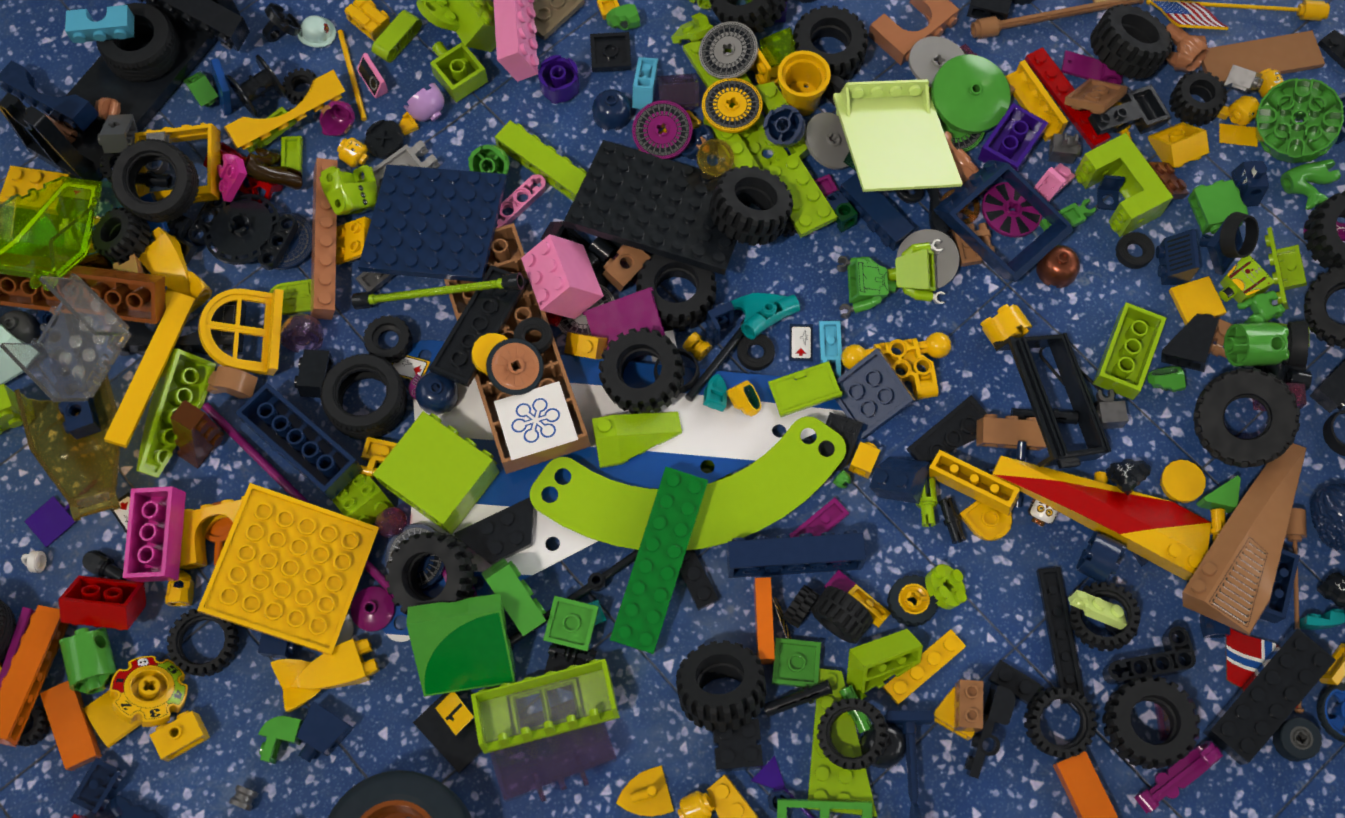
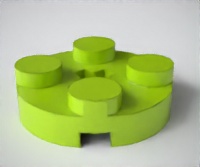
M939 564L927 573L925 577L926 589L930 597L934 595L938 600L936 602L938 606L950 610L967 600L963 574L960 570L953 569L948 565Z

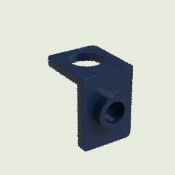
M1110 175L1103 177L1097 188L1098 209L1116 210L1119 205V190L1125 181V177ZM1106 195L1111 196L1114 200L1113 204H1105L1102 201V197Z

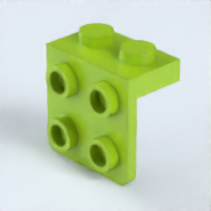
M358 474L332 500L343 515L371 525L394 508V505L370 476L365 474Z

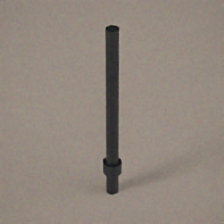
M741 327L686 394L685 398L688 401H693L743 338L744 334Z

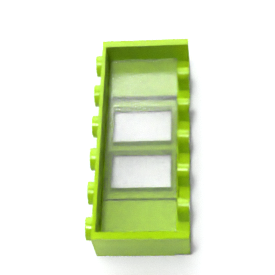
M594 659L587 664L571 665L564 670L549 671L538 677H526L519 682L504 683L500 687L481 689L477 693L471 694L478 743L484 754L620 718L606 659Z

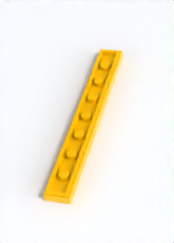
M174 292L104 437L105 442L127 448L196 302L195 298Z

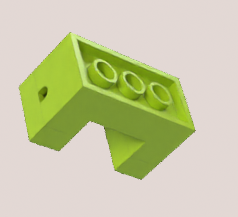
M1127 133L1085 153L1074 173L1077 181L1085 189L1101 182L1105 175L1125 177V181L1119 190L1125 200L1119 203L1109 220L1111 229L1119 237L1160 217L1173 199L1172 194Z

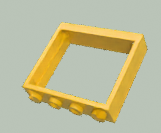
M203 122L200 125H182L177 128L164 127L161 130L146 129L145 132L135 133V143L146 140V133L166 132L165 135H169V143L208 138L207 185L198 187V195L193 203L220 200V178L217 165L221 163V131L212 123L205 124ZM144 166L139 172L146 173L149 170ZM135 184L139 197L148 193H154L157 201L164 199L172 191L150 192V188L146 187V185Z

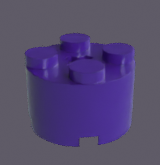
M554 55L546 58L541 63V67L538 70L540 89L542 94L551 103L566 102L579 93L578 68L572 59L568 57L567 59L563 58L561 55Z

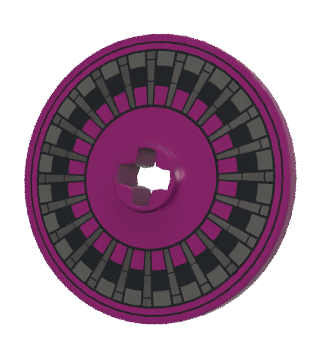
M662 100L652 102L639 111L633 122L632 134L634 142L640 151L662 159H672L680 155L688 147L693 134V126L689 114L683 107L677 103ZM665 126L667 132L659 134L658 128L662 129Z

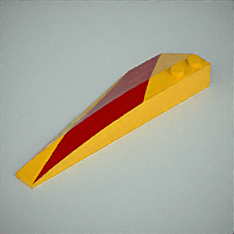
M1002 455L999 457L991 474L1020 488V491L1050 506L1052 509L1087 528L1121 542L1127 546L1126 549L1185 581L1191 579L1208 552L1212 522L1175 502L1135 491L1126 495L1117 486L1046 467H1038V465Z

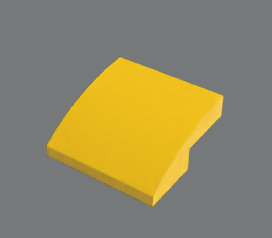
M110 690L83 708L92 726L108 748L142 724L140 721H134L132 724H129L114 712L112 701L115 698L109 697Z

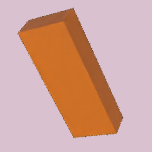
M771 577L755 578L756 652L761 660V665L773 664L775 660Z
M68 681L41 692L40 696L65 770L73 771L94 761L96 757L101 758L102 754L91 722L83 709L85 705L79 691H72Z
M1086 751L1053 765L1078 818H1118Z

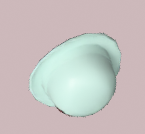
M312 15L303 20L301 31L297 34L303 44L319 48L325 47L334 41L336 29L330 20Z

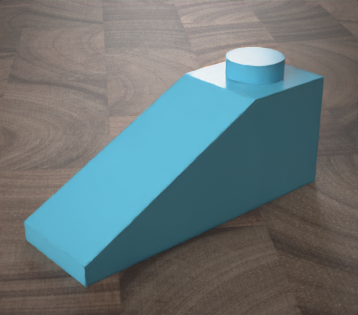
M638 58L633 83L632 108L641 110L646 105L654 102L658 67L657 58Z

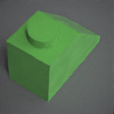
M201 71L183 80L200 106L205 105V107H208L216 102L215 98L219 97L207 77Z

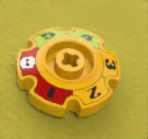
M142 656L128 661V669H118L111 680L109 697L115 698L112 701V708L122 720L129 724H132L134 721L142 722V727L162 725L170 721L172 712L179 713L185 705L188 685L181 683L185 679V674L169 659H165L163 662H158L156 656Z

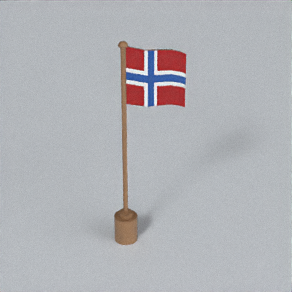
M1292 508L1285 538L1288 539V542H1293V553L1298 555L1297 542H1302V539L1307 537L1306 510ZM1298 567L1294 580L1295 629H1300ZM1230 628V635L1225 637L1226 680L1242 688L1278 645L1244 635ZM1301 702L1294 709L1298 714L1304 712Z

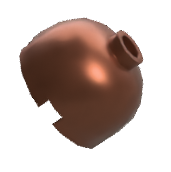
M1057 245L1037 263L1036 272L1044 284L1063 288L1069 286L1076 279L1080 270V261L1077 254L1071 248Z

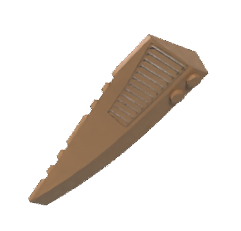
M1293 443L1283 455L1266 464L1233 511L1182 592L1184 607L1250 635L1271 599L1282 547L1306 454L1305 447Z

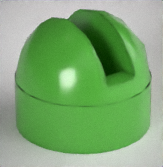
M843 469L832 483L839 488H847L846 483L851 484V476Z

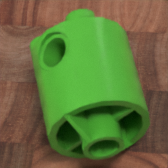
M1275 322L1231 325L1224 337V351L1227 360L1236 367L1280 364L1283 360H1287L1290 355L1287 339L1289 334L1288 328Z
M80 628L74 631L75 635L60 639L59 645L70 689L86 694L104 691L106 689L105 685L111 682L117 671L107 629L99 628L89 631V628Z

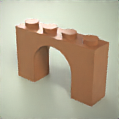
M910 0V3L926 17L929 24L927 27L919 31H907L899 27L884 13L870 24L868 36L897 63L902 65L908 61L909 53L916 42L926 37H940L945 29L953 27L958 21L957 16L960 9L949 0Z

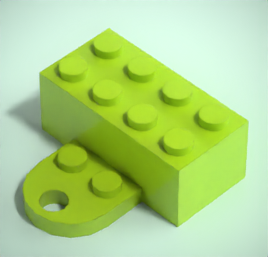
M416 1L418 10L430 23L442 29L455 31L465 47L492 52L496 47L493 1Z

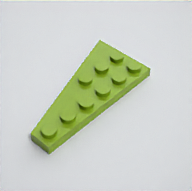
M819 668L818 683L828 679L833 694L818 698L815 702L807 799L872 801V817L877 818L866 768L849 770L839 767L829 761L823 754V750L820 749V741L817 739V734H819L817 727L821 722L820 718L826 713L825 710L831 707L834 702H839L843 699L839 691L846 686L842 671ZM844 712L832 725L831 738L833 745L839 753L846 757L855 758L862 756L854 720L851 715ZM806 808V809L819 811L820 808ZM830 809V812L858 816L862 814V810Z

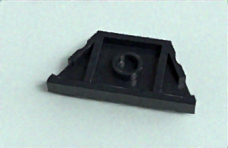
M530 497L455 532V537L463 541L471 550L491 565L533 545L532 528L534 518Z

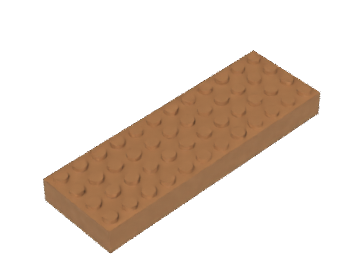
M514 223L495 229L486 272L492 265L510 273L520 272L523 278L529 280L521 260L525 253ZM444 279L446 286L475 283ZM530 281L500 333L508 339L514 338L516 326L527 318H541L549 324L545 311L540 310ZM475 291L449 294L457 321ZM531 330L526 334L525 339L530 343H535L541 339L542 334L537 330ZM554 337L551 346L541 354L544 371L541 381L535 388L560 382L578 437L576 441L511 460L494 401L513 395L498 390L492 384L488 375L478 370L475 375L506 474L591 447ZM517 363L513 364L512 368L514 371L520 369Z

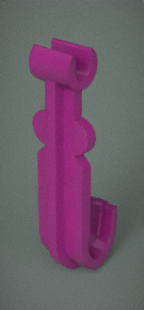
M1206 741L1198 745L1184 759L1169 767L1167 774L1164 772L1158 773L1155 776L1156 785L1149 790L1145 789L1134 797L1146 814L1152 812L1160 805L1158 802L1164 797L1170 799L1177 798L1179 796L1178 788L1184 789L1220 760L1223 754L1212 741Z

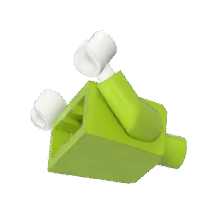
M936 239L932 244L929 242L912 244L902 252L900 257L895 259L896 268L887 269L888 280H896L897 288L903 289L904 294L915 300L928 302L933 300L935 304H943V301L937 300V295L946 294L942 291L935 294L932 292L936 291L934 254H939L943 250V248L936 249L934 244H940L942 241Z

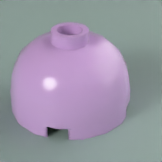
M435 83L429 84L431 87L429 90L426 91L423 88L407 101L409 106L404 105L406 111L414 119L423 122L431 119L433 122L442 115L440 111L444 107L445 100Z

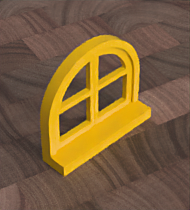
M230 289L214 296L204 307L198 324L199 338L207 354L222 366L236 368L248 373L274 376L278 370L284 290L275 289L273 293L249 289ZM237 301L235 324L211 321L213 314L218 308L228 302ZM242 301L265 304L263 329L240 325ZM211 330L234 333L232 357L224 353L216 345ZM239 334L263 337L261 362L237 359Z

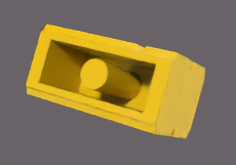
M354 0L353 4L351 3L344 11L347 20L373 41L390 24L389 15L384 10L379 11L376 9V5L371 0Z

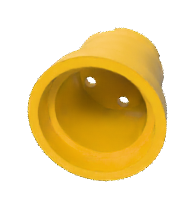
M796 51L787 55L779 65L778 83L781 88V94L787 103L796 108L802 116L814 113L820 103L822 94L828 87L831 77L830 67L826 60L817 53Z

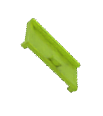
M829 361L768 381L781 417L842 397L843 394L839 389Z

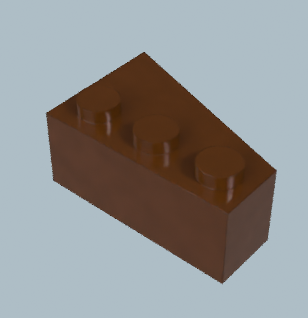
M184 400L170 417L173 433L177 435L175 444L180 449L177 451V454L198 469L211 451L220 445L225 434L205 412Z

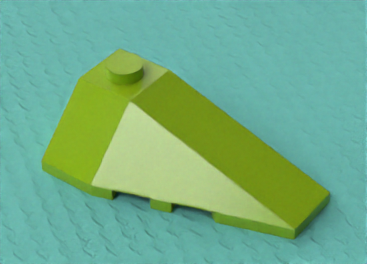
M678 412L620 414L592 418V429L600 468L622 465L638 454L641 455L657 444L660 445L682 433Z

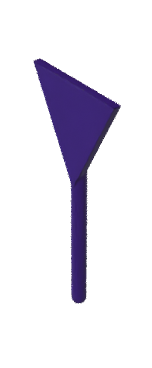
M775 756L751 780L772 789L781 788L789 793L790 799H796L785 787ZM799 808L808 818H815L806 808Z

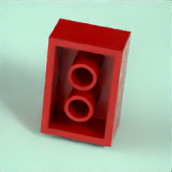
M78 575L58 599L61 623L128 630L146 607L145 583Z

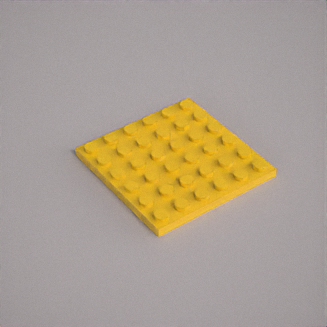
M249 483L197 611L332 656L379 527Z

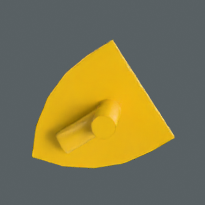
M662 765L641 772L630 780L621 791L616 804L626 811L640 816L652 817L674 812Z

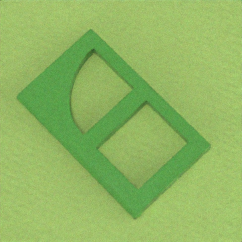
M777 798V818H787V807L820 808L819 818H829L830 809L862 810L861 818H872V801Z

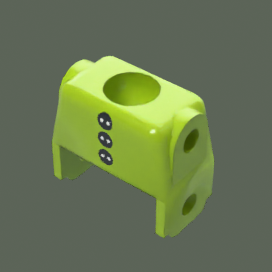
M362 165L355 169L353 173L342 172L340 168L331 166L321 172L319 179L323 192L336 215L361 214L374 210L378 193L372 167ZM362 172L364 173V176H365L364 179L361 178Z

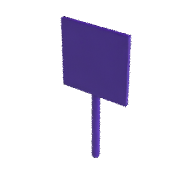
M98 480L92 482L65 507L54 496L51 497L24 521L45 547H49L76 523L67 510L98 484Z

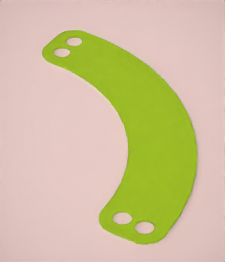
M808 416L799 418L765 455L737 473L707 484L687 550L721 545L732 541L733 538L745 537L756 533L782 519L800 506L826 482L844 459L846 444L842 436L817 418ZM806 428L813 429L816 433L815 442L812 444L804 443L800 438L802 430ZM823 441H830L834 445V453L829 457L822 456L819 453L818 447ZM558 457L546 465L530 489V500L537 511L565 528L610 545L639 550L658 489L630 486L610 480L589 470L571 458ZM559 469H567L571 473L570 482L565 485L558 484L555 481V473ZM554 487L558 491L557 500L552 503L545 502L541 495L543 489Z

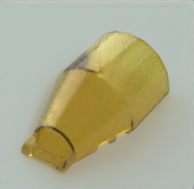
M106 367L101 368L102 379L96 386L91 388L102 431L80 439H75L71 434L66 433L63 427L65 418L58 407V403H61L60 399L35 400L27 398L19 389L14 390L29 449L69 503L74 522L81 520V517L109 509H121L117 496L121 447L104 441V437L118 410Z

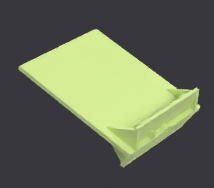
M928 79L847 82L840 93H834L833 100L836 106V115L839 116L863 192L962 187L963 183L931 100Z

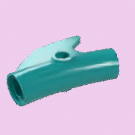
M751 293L731 301L734 309L742 310L745 313V320L741 325V330L749 339H755L773 324L800 311L799 301L793 294L782 296L767 293Z

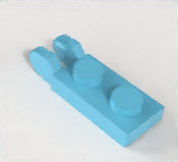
M819 321L820 363L827 361L835 363L834 375L835 378H839L841 376L842 363L840 321Z

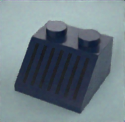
M1196 229L1166 237L1157 246L1156 258H1159L1158 277H1161V285L1188 283L1200 269Z

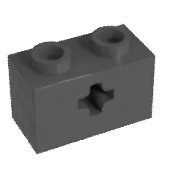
M133 114L108 115L105 123H103L101 132L98 134V143L103 147L104 153H121L125 148L127 149L129 145L131 146L134 143L135 133H138Z

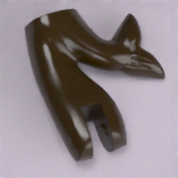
M256 148L255 152L257 155L249 153L244 165L248 177L265 183L283 185L294 190L302 187V174L300 171L287 166L271 167L281 160L280 154L270 152L264 148Z

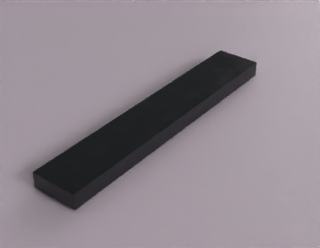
M1060 567L1038 569L1036 572L1057 686L1075 690L1084 696ZM1060 699L1061 704H1071V702L1065 699Z

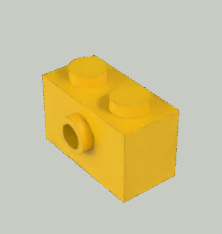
M184 711L176 717V720L159 725L155 728L156 731L150 734L161 760L169 762L210 738L198 713Z

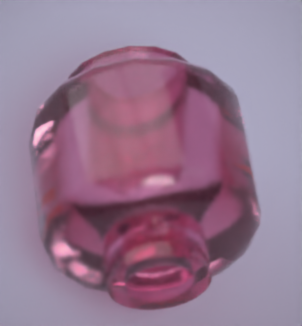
M389 507L377 515L375 520V526L379 527L378 533L386 538H392L403 532L404 527L408 523L405 512L397 507Z

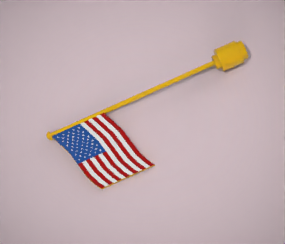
M1146 0L1148 5L1151 3L1159 9L1170 22L1183 28L1229 29L1203 6L1295 11L1300 20L1310 21L1327 19L1330 11L1329 3L1317 0H1303L1302 4H1299L1298 7Z

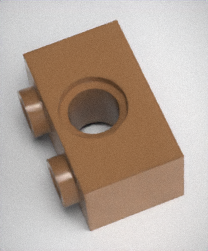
M622 245L617 251L619 254L615 260L610 258L603 266L605 271L602 276L621 292L639 270L643 268V263L646 260H650L651 257L643 250ZM620 262H627L630 268H623L620 265Z

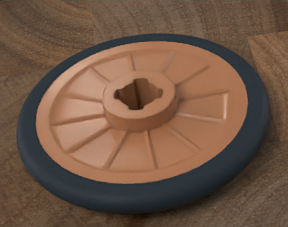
M511 338L499 342L492 348L487 358L486 369L490 381L498 390L509 395H522L532 391L539 384L543 376L544 364L540 352L534 345L523 339ZM517 363L520 369L514 371L511 364Z

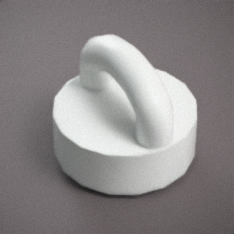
M31 551L29 554H24L21 557L22 563L27 566L29 572L41 573L45 569L47 559L43 551Z

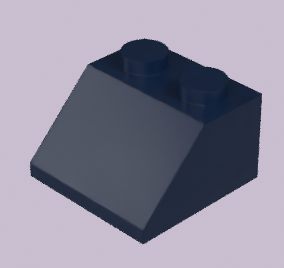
M888 457L875 468L869 487L879 498L919 504L931 463Z

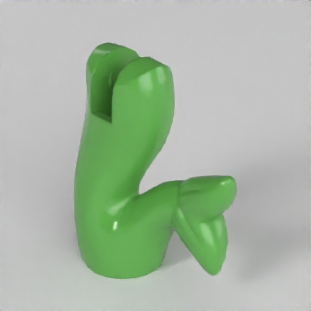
M1333 159L1294 167L1282 174L1280 182L1286 193L1305 195L1307 197L1305 209L1310 210L1327 200L1328 197L1318 192L1308 182L1322 185L1330 184L1339 180L1341 173L1338 169L1328 171L1336 164Z

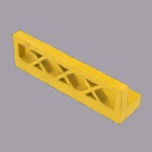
M1025 60L1019 62L1017 70L1005 77L1008 83L1015 88L1012 95L1019 105L1048 122L1042 135L1044 141L1047 142L1052 139L1054 134H1063L1068 120Z

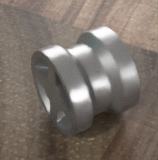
M237 785L235 788L236 793L234 797L230 798L229 803L251 811L253 799L257 798L259 793Z

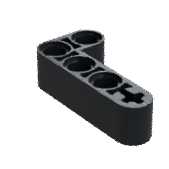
M1176 626L1166 631L1162 636L1165 652L1116 660L1108 664L1102 672L1104 680L1111 685L1127 683L1135 678L1140 679L1144 676L1155 678L1182 673L1195 665L1196 657L1187 630L1181 626ZM1172 634L1178 636L1179 643L1173 641ZM1178 656H1182L1185 659V666L1179 663ZM1156 660H1160L1163 663V670L1157 667ZM1134 664H1138L1141 667V674L1134 670ZM1124 669L1125 671L1120 675L1112 673V670L1122 671Z

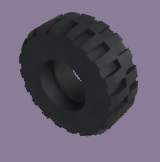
M1239 368L1234 371H1227L1213 379L1201 392L1196 402L1193 414L1196 436H1198L1202 447L1212 457L1222 461L1224 464L1248 468L1272 462L1283 455L1296 439L1295 436L1299 431L1300 408L1297 407V399L1294 393L1290 392L1289 386L1284 381L1281 382L1274 374L1262 372L1261 369ZM1252 398L1265 407L1268 423L1260 435L1250 439H1243L1229 432L1224 422V413L1228 405L1236 399Z

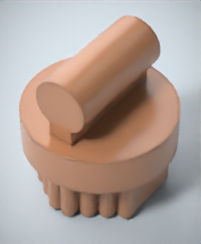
M103 97L98 99V101L96 100L94 108L99 113V117L106 120L108 115H120L121 103L116 99Z

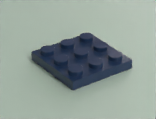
M879 348L875 349L836 379L839 389L843 394L842 397L835 400L849 419L863 423L859 433L862 439H866L916 401Z

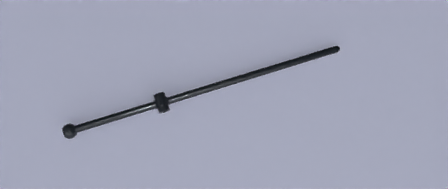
M634 550L603 573H592L588 578V583L566 599L578 601L591 591L599 592L603 590L608 579L636 560L638 550ZM600 580V583L594 584V581ZM551 609L543 614L546 621L525 636H522L520 631L509 637L512 651L516 643L548 622Z

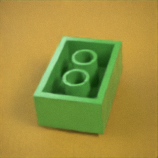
M503 558L481 573L494 594L501 593L503 607L522 636H525L546 621L543 616L546 611L536 598L532 600L530 596L534 593L524 579L519 580L518 577L521 576V573L512 561L507 562Z

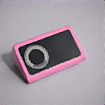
M364 53L357 70L374 98H378L388 93V89L369 55Z

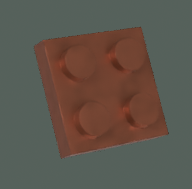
M1148 162L1172 194L1173 199H1183L1189 194L1186 190L1187 185L1182 179L1176 177L1174 174L1175 170L1169 163Z

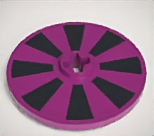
M1008 182L992 186L983 197L981 206L983 217L987 224L1001 235L1012 238L1027 236L1036 230L1042 219V215Z

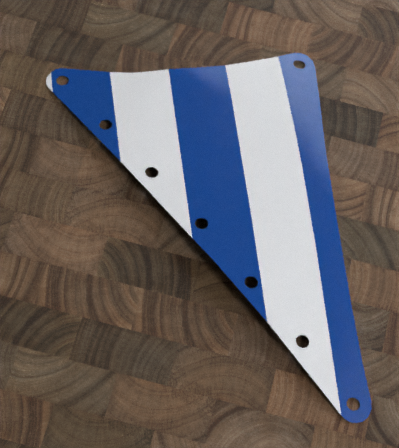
M421 340L413 344L410 353L407 355L418 358L422 350H429L431 358L428 360L430 364L425 373L427 374L430 372L429 367L445 341ZM560 355L591 446L560 457L571 458L599 475L630 486L658 489L665 467L708 480L707 484L765 455L782 438L776 437L773 434L772 429L775 425H783L787 432L792 424L802 417H814L826 424L830 412L847 417L835 399L781 417L768 381L783 376L716 370L712 377L720 374L727 386V390L748 380L754 386L760 398L761 409L759 413L752 417L745 415L741 410L734 407L728 396L726 408L723 412L703 405L704 390L708 385L707 382L693 401H688L685 398L689 391L680 393L677 398L672 397L670 399L672 402L670 406L666 407V405L660 407L662 411L657 412H678L682 429L680 435L660 445L657 444L646 450L645 453L632 457L622 465L600 468L592 429V418L631 413L628 409L626 411L620 409L605 392L599 377L601 373L599 362L604 361V359ZM629 362L623 373L625 384L632 388H644L656 381L654 377L655 364ZM657 365L658 375L661 373L662 365ZM684 367V385L692 380L696 368ZM699 369L700 377L706 369ZM475 377L469 387L456 383L459 393L457 404L451 411L436 416L442 420L441 423L445 427L450 425L455 428L461 438L465 439L468 437L476 444V448L481 452L485 449L494 456L493 459L498 463L496 466L500 473L453 532V536H455V532L529 498L533 483L551 461L548 460L506 474ZM413 399L414 420H416L424 410L420 408L417 400ZM811 428L802 430L800 434L801 440L815 434V431ZM704 460L712 461L715 466L714 471L708 474L704 473L700 468L701 463ZM559 469L555 473V481L558 484L565 485L570 482L571 473L567 469ZM546 487L542 491V499L547 503H552L557 500L558 491L554 487ZM533 506V545L505 560L507 562L512 561L521 573V576L518 577L521 581L598 541L561 526L537 511ZM411 507L410 525L424 524L440 533L450 535ZM549 537L559 539L560 546L557 550L550 551L546 548L545 543ZM467 546L465 551H471L474 556L471 559L472 564H477V571H474V576H479L484 580L483 588L476 591L477 595L494 594L481 574L492 565ZM443 574L433 586L422 590L427 596L434 598L443 591L446 584ZM395 606L393 619L383 628L384 633L396 642L410 640L407 627L403 630H398L394 626V620L397 616L403 615L407 618V615L400 611L402 606Z

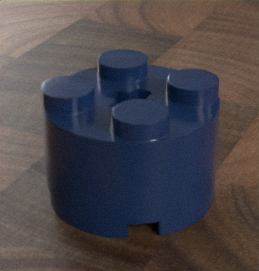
M1095 531L1088 541V547L1086 550H1083L1076 569L1100 583L1106 582L1107 584L1111 574L1115 575L1118 571L1120 563L1117 560L1119 557H1122L1127 546Z

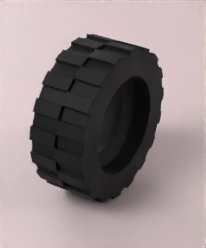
M392 315L374 319L372 323H369L368 328L365 329V336H363L364 345L369 354L382 357L391 364L398 363L401 359H404L410 353V349L413 346V337L406 323L400 320L399 317H393ZM385 331H394L398 335V343L391 349H384L378 344L379 336Z

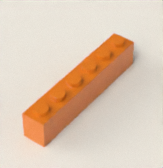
M37 606L36 611L30 617V624L26 633L21 637L19 649L12 657L10 669L1 682L0 744L16 747L59 649V640L63 639L69 623H61L60 611L57 608Z

